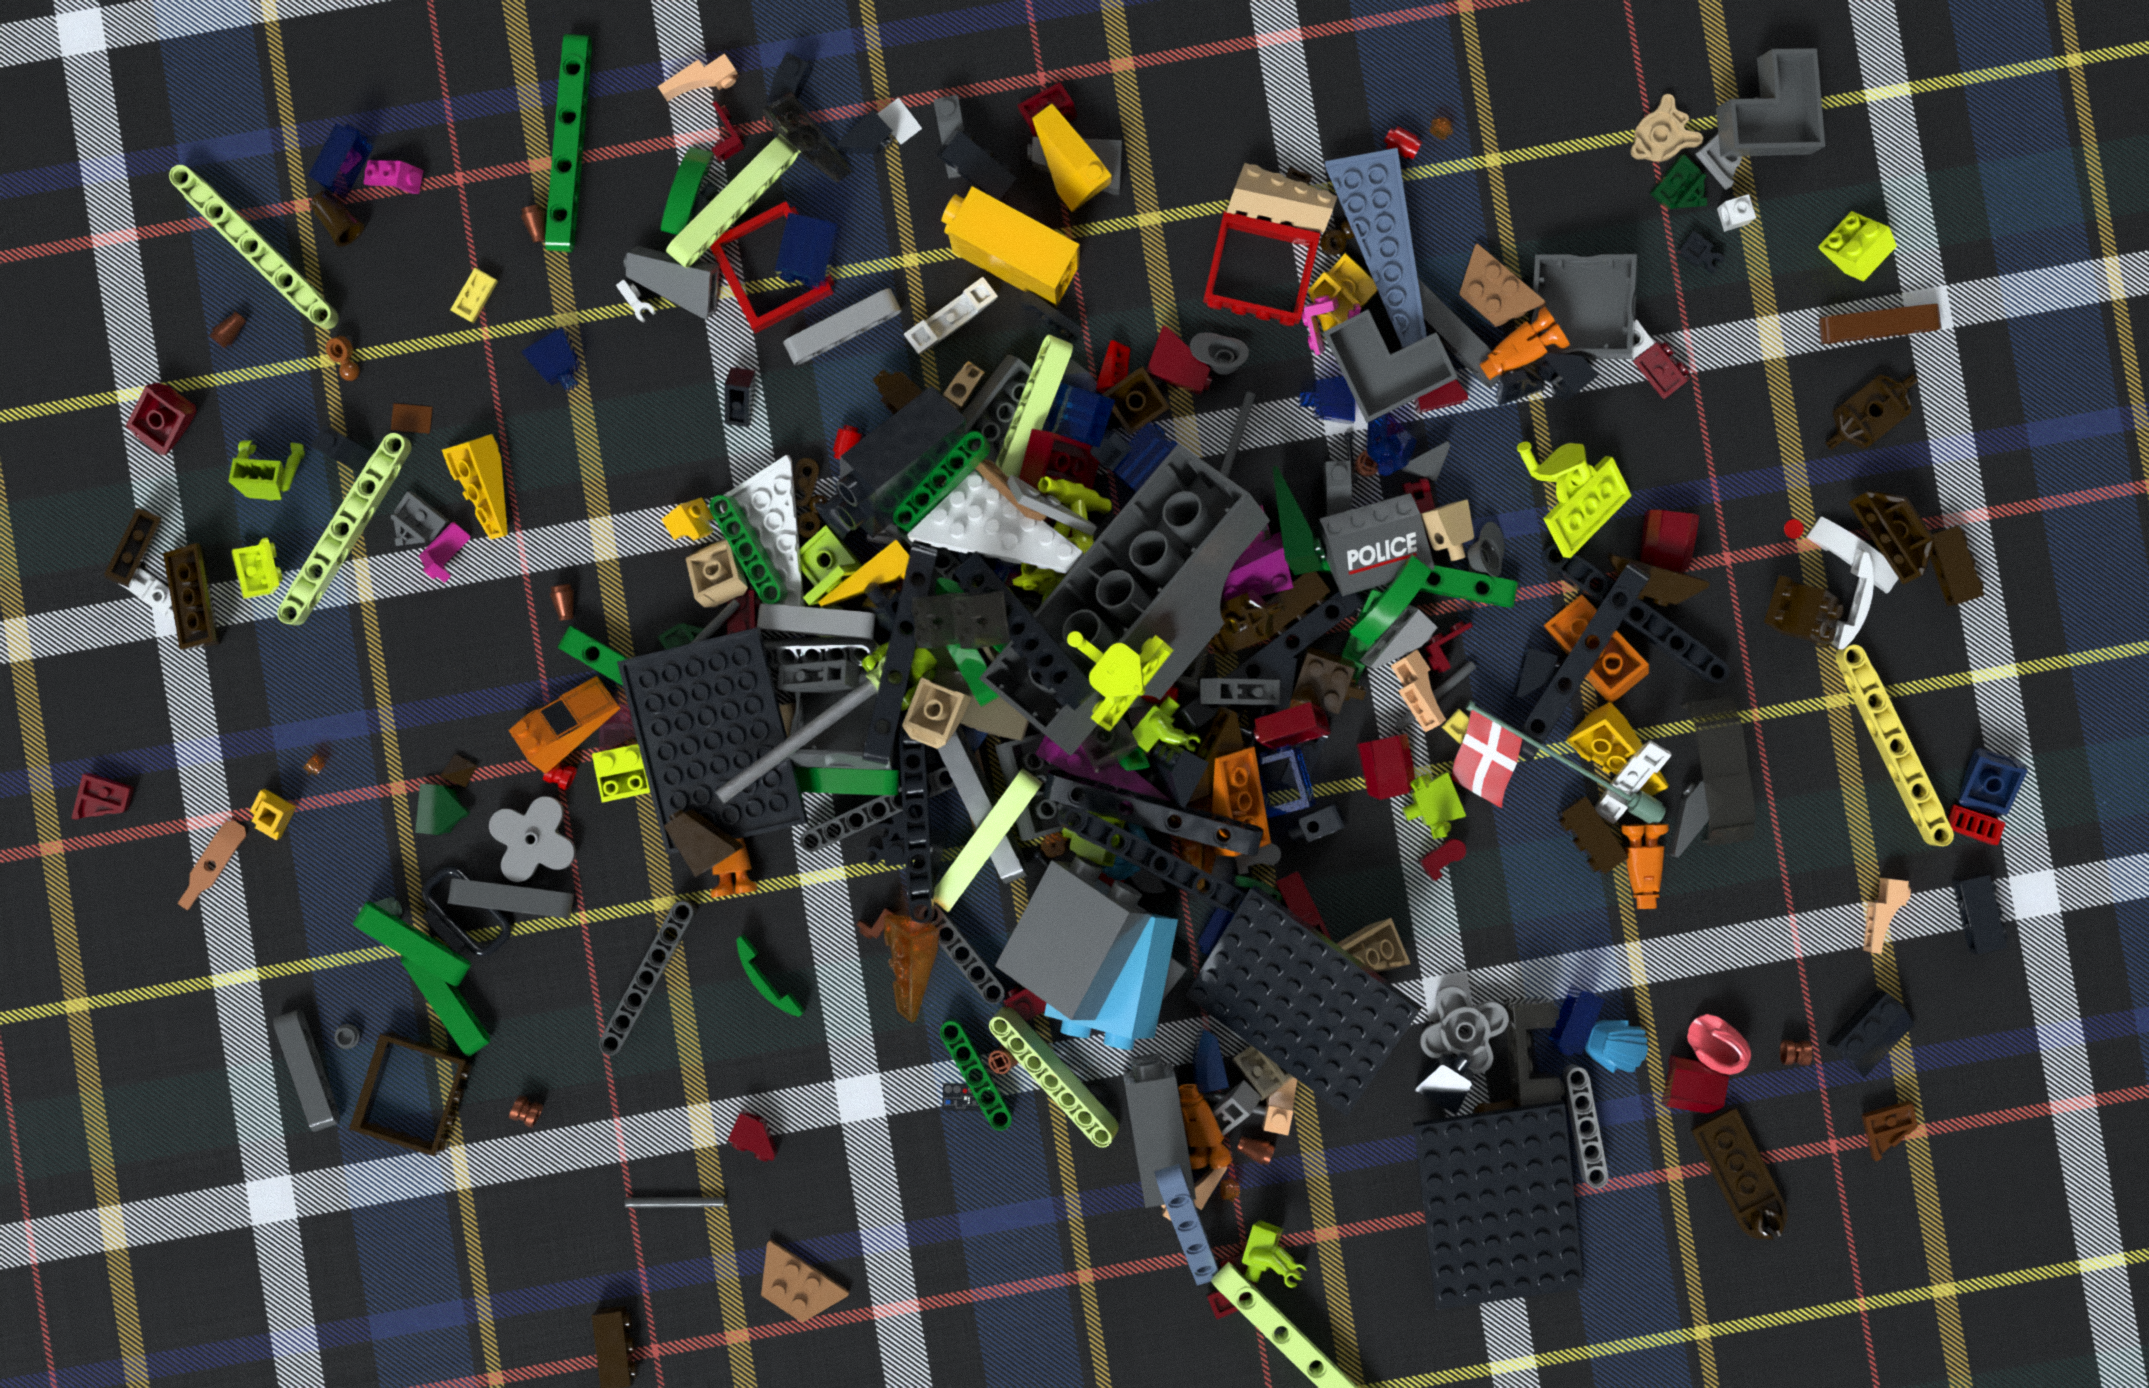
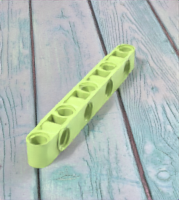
M176 165L170 170L169 179L171 183L301 313L323 329H332L336 326L339 319L338 314L324 300V297L212 186L184 165ZM188 174V180L185 183H181L182 177ZM223 208V214L216 218V212ZM258 242L256 251L251 252L252 244ZM293 277L292 284L285 287L286 279ZM327 311V318L324 321H320V314Z
M396 433L388 434L376 452L371 456L290 586L286 597L277 611L280 621L290 625L303 624L313 608L321 600L409 456L412 447L406 437ZM400 440L402 446L398 451L394 452L393 444L395 441ZM370 482H374L375 490L368 494L367 486ZM347 523L349 531L343 536L341 534V527ZM321 565L323 573L317 578L315 576V569ZM294 607L297 615L291 620L289 611Z
M1227 1262L1211 1279L1214 1286L1318 1388H1358L1248 1279L1244 1278L1230 1262ZM1243 1292L1251 1293L1247 1300H1240L1239 1296ZM1277 1327H1286L1282 1334L1274 1333ZM1315 1360L1320 1361V1364H1319L1318 1367H1316V1368H1310V1367H1309V1365L1311 1364V1362H1313V1361H1315Z

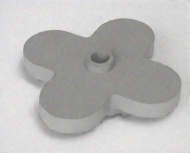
M546 796L534 800L525 815L513 809H501L492 815L489 821L490 833L496 840L508 847L501 861V869L504 876L514 882L528 880L534 875L540 863L555 870L564 869L573 863L576 857V848L569 838L559 834L558 828L564 817V809L556 798ZM529 835L535 837L533 844L529 842Z
M1450 985L1442 988L1435 998V1006L1440 1020L1424 1028L1420 1035L1421 1047L1432 1058H1439L1442 1054L1450 1055L1453 1053L1458 1056L1460 1052H1465L1473 1059V1062L1468 1067L1473 1071V1074L1483 1073L1490 1068L1493 1062V1052L1488 1040L1506 1029L1509 1020L1508 1013L1496 1001H1485L1472 1006L1466 992L1458 986ZM1467 1025L1468 1030L1465 1033H1461L1459 1031L1460 1026Z

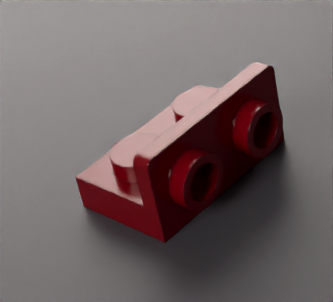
M1061 82L1017 105L1019 112L1030 127L1033 137H1038L1032 118L1050 104L1055 106L1068 123L1078 116L1074 103Z
M1658 340L1633 360V363L1660 396L1665 399L1690 379L1688 375L1690 371L1682 361L1677 362L1672 356L1674 351L1667 342L1662 344Z
M755 589L746 590L744 596L734 598L741 606L727 620V635L757 628L759 604H762V600Z
M1017 986L1005 993L1007 996L1003 999L1005 1006L1013 1008L1025 1022L1045 1011L1046 1002L1025 987L1019 989Z

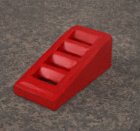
M1115 340L1110 341L1097 381V391L1104 393L1127 377L1130 355L1129 347Z
M1952 805L1947 818L1954 832L1990 845L1999 844L2006 824L2001 820L1956 805ZM1960 813H1962L1964 815L1959 827H1957L1956 823ZM1970 817H1973L1970 829L1966 830ZM1980 821H1984L1980 833H1976Z

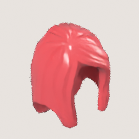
M1705 1014L1699 1016L1690 1024L1687 1039L1702 1063L1717 1072L1729 1075L1739 1073L1747 1068L1751 1059V1050L1744 1037L1729 1023L1717 1016Z

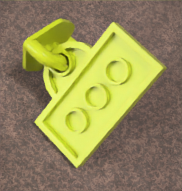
M1521 442L1518 444L1517 450L1520 452L1531 476L1540 481L1557 482L1556 495L1559 503L1543 519L1562 556L1571 558L1632 495L1613 457L1605 456L1593 468L1587 464L1584 445L1568 443L1556 449L1541 465H1538L1531 452V443Z
M1078 631L1071 632L1067 637L1070 646L1078 648L1097 663L1090 672L1089 681L1092 687L1106 698L1104 701L1100 700L1092 710L1094 714L1090 718L1108 731L1112 730L1138 696L1145 694V686L1174 651L1156 635L1153 639L1149 638L1143 644L1140 655L1122 643L1113 644L1103 654L1084 639Z

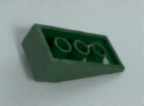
M1273 466L1285 561L1294 575L1324 570L1323 561H1327L1325 548L1321 546L1320 539H1316L1278 466Z

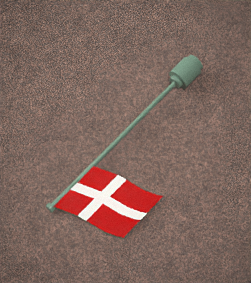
M1470 700L1467 703L1466 709L1471 711L1468 726L1452 768V780L1502 808L1504 792L1517 764L1522 739L1627 799L1628 812L1645 822L1658 824L1664 817L1666 807L1662 806V802L1641 790L1628 795L1475 706V702Z

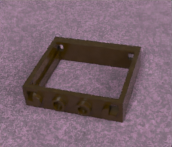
M389 1031L381 1033L349 1130L435 1157L441 1151H445L448 1145L449 1137H447L449 1127H453L457 1117V1113H454L457 1103L460 1104L465 1092L462 1086L464 1080H468L472 1071V1066L469 1065L471 1058ZM393 1044L459 1064L434 1142L369 1122Z

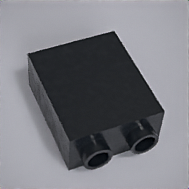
M930 386L840 456V480L836 483L839 490V504L836 506V512L842 522L851 530H856L861 526L874 538L893 523V515L896 508L964 438L966 418L934 387ZM961 459L956 461L955 469L960 468ZM940 478L937 483V486L942 484L945 480H947V478Z

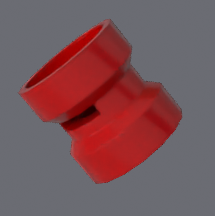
M560 761L549 772L544 773L543 780L548 783H558V787L566 791L575 778L577 768L571 765L565 767Z

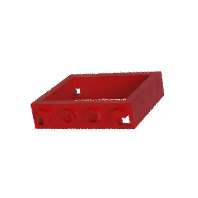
M786 201L723 233L710 246L755 334L834 294L831 289L834 282L829 272L823 273L819 266L823 261L817 249L812 252L808 244L812 242L806 228L800 229L797 221L801 220L795 206L790 208ZM785 215L821 286L758 318L722 247Z
M1224 211L1203 302L1208 303L1207 306L1213 309L1230 308L1232 309L1231 312L1239 315H1246L1247 312L1256 314L1255 317L1261 320L1269 321L1270 318L1280 320V324L1294 326V323L1299 324L1321 233ZM1228 228L1308 246L1293 313L1213 294Z

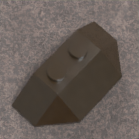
M1868 490L1848 502L1903 585L1925 573L1935 538L1907 497Z
M1613 553L1608 554V559L1618 578L1629 562L1651 574L1638 599L1644 600V597L1648 596L1654 598L1653 602L1659 605L1678 604L1705 590L1710 582L1702 578Z
M1220 706L1217 714L1212 717L1204 728L1200 744L1196 743L1195 745L1196 749H1194L1195 752H1192V754L1207 761L1209 764L1189 802L1213 793L1215 758L1242 750L1244 746L1237 713Z

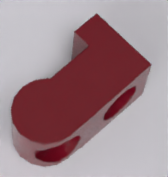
M1449 839L1419 858L1418 861L1429 878L1435 882L1443 876L1439 871L1452 861H1459L1465 857L1466 847L1462 841Z

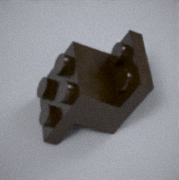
M1779 575L1764 623L1782 635L1809 640L1819 647L1828 649L1830 642L1835 638L1837 620L1843 614V602L1826 589L1798 584L1789 577Z

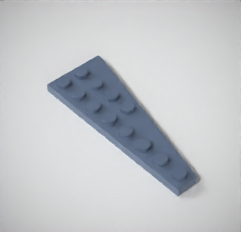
M1398 148L1325 161L1327 173L1403 349L1427 336Z

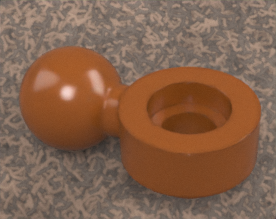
M343 336L330 339L326 344V352L330 359L340 362L339 373L341 377L347 381L357 379L360 369L356 363L349 359L353 354L350 341Z

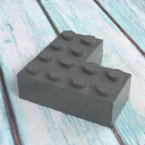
M1771 49L1757 58L1760 99H1730L1716 108L1720 157L1810 155L1824 148L1825 136L1817 49Z
M1369 310L1323 332L1366 423L1458 378L1437 332L1391 355Z

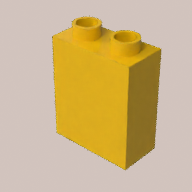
M971 187L965 199L955 194L943 213L941 221L947 224L944 233L949 235L954 254L1024 292L1030 291L1050 306L1057 308L1079 268L1080 244L974 187Z

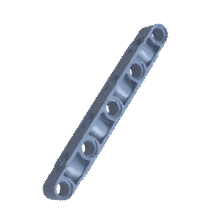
M1180 1163L1154 1171L1159 1190L1197 1286L1211 1282V1279L1219 1269Z

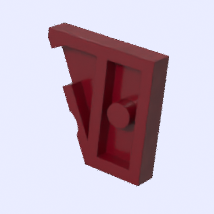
M88 772L82 774L71 819L128 811L134 787Z

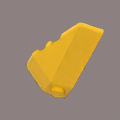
M1050 104L1032 118L1057 194L1070 211L1074 212L1110 185L1112 175L1053 104Z
M492 434L442 450L454 480H460L465 489L463 495L466 500L470 499L475 505V515L490 540L508 535L501 456L498 451V444Z
M897 540L893 541L818 601V603L825 609L866 594L864 590L870 583L876 582L882 588L898 582L900 579H904L909 558L908 553Z
M1611 702L1590 712L1566 739L1581 757L1588 761L1592 759L1602 766V770L1607 773L1611 771L1616 775L1643 746L1626 718ZM1658 771L1650 776L1640 790L1652 796L1668 788L1669 784L1661 772Z

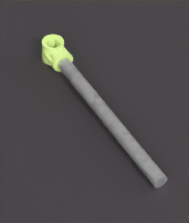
M885 657L880 660L877 668L866 675L867 681L717 789L715 792L720 800L726 803L878 691ZM897 672L888 674V680L891 683H900L901 677Z

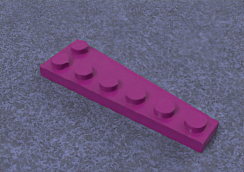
M1045 735L1035 755L1067 773L1171 801L1134 770L1126 771L1113 754L1091 735L1086 737L1071 756ZM1123 801L1124 805L1133 809V805L1129 801Z

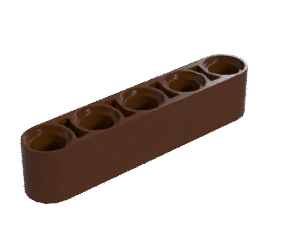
M1939 304L1850 313L1818 319L1821 344L1917 334L1942 329Z

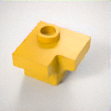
M702 497L678 505L661 519L674 540L689 536L695 541L710 535L714 531L709 524L714 517Z
M262 789L250 810L254 814L252 822L257 824L256 829L278 840L282 837L296 806L272 792Z

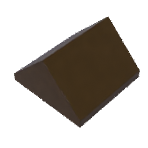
M1143 366L1101 394L1112 416L1129 436L1170 408Z

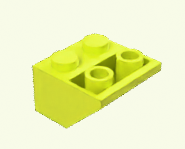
M1851 211L1818 247L1845 274L1864 282L1897 245L1888 226Z
M638 744L592 754L602 802L650 793Z

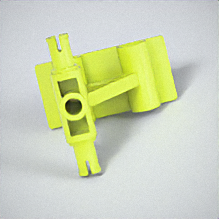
M1049 477L1041 478L1038 483L1040 492L1057 498L1061 503H1064L1063 506L1088 520L1087 512L1095 510L1106 514L1112 508V503L1109 499L1100 497L1096 491L1088 489L1082 484H1075L1064 479L1056 481ZM1056 521L1053 529L1083 551V554L1093 545V535H1088L1072 527L1073 536L1067 538L1071 527ZM1021 563L1022 576L1013 579V585L1044 595L1045 590L1058 585L1067 574L1055 572L1053 569H1041L1037 565Z

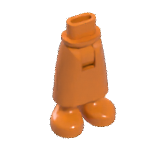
M1543 307L1539 310L1536 321L1531 325L1527 321L1507 336L1492 353L1487 355L1488 359L1479 365L1488 379L1491 380L1497 375L1502 376L1503 373L1516 370L1548 353L1545 348L1548 345L1555 344L1560 348H1566L1570 343L1559 325L1556 324L1553 316L1546 307ZM1543 330H1548L1547 332H1545L1544 334H1542L1540 337L1537 336V334H1538L1539 332H1541V331H1543Z
M1644 823L1643 825H1621L1622 833L1629 838L1630 843L1629 847H1625V852L1629 857L1626 859L1631 887L1634 892L1633 898H1637V909L1657 908L1656 898L1660 897L1657 892L1660 891L1664 860V846L1657 845L1659 836L1669 831V824ZM1643 834L1645 836V846H1641Z
M744 838L736 839L743 845L742 849L712 867L713 875H719L720 881L716 887L712 888L711 898L734 895L735 892L740 894L758 891L757 884L749 880L746 870L752 868ZM732 872L736 875L735 889L731 877Z
M1195 1084L1179 1086L1178 1089L1181 1095L1179 1099L1187 1144L1190 1147H1196L1195 1151L1189 1156L1191 1169H1200L1208 1163L1212 1169H1220L1229 1165L1232 1161L1231 1154L1222 1144L1224 1137L1209 1104L1203 1099V1094L1198 1093Z

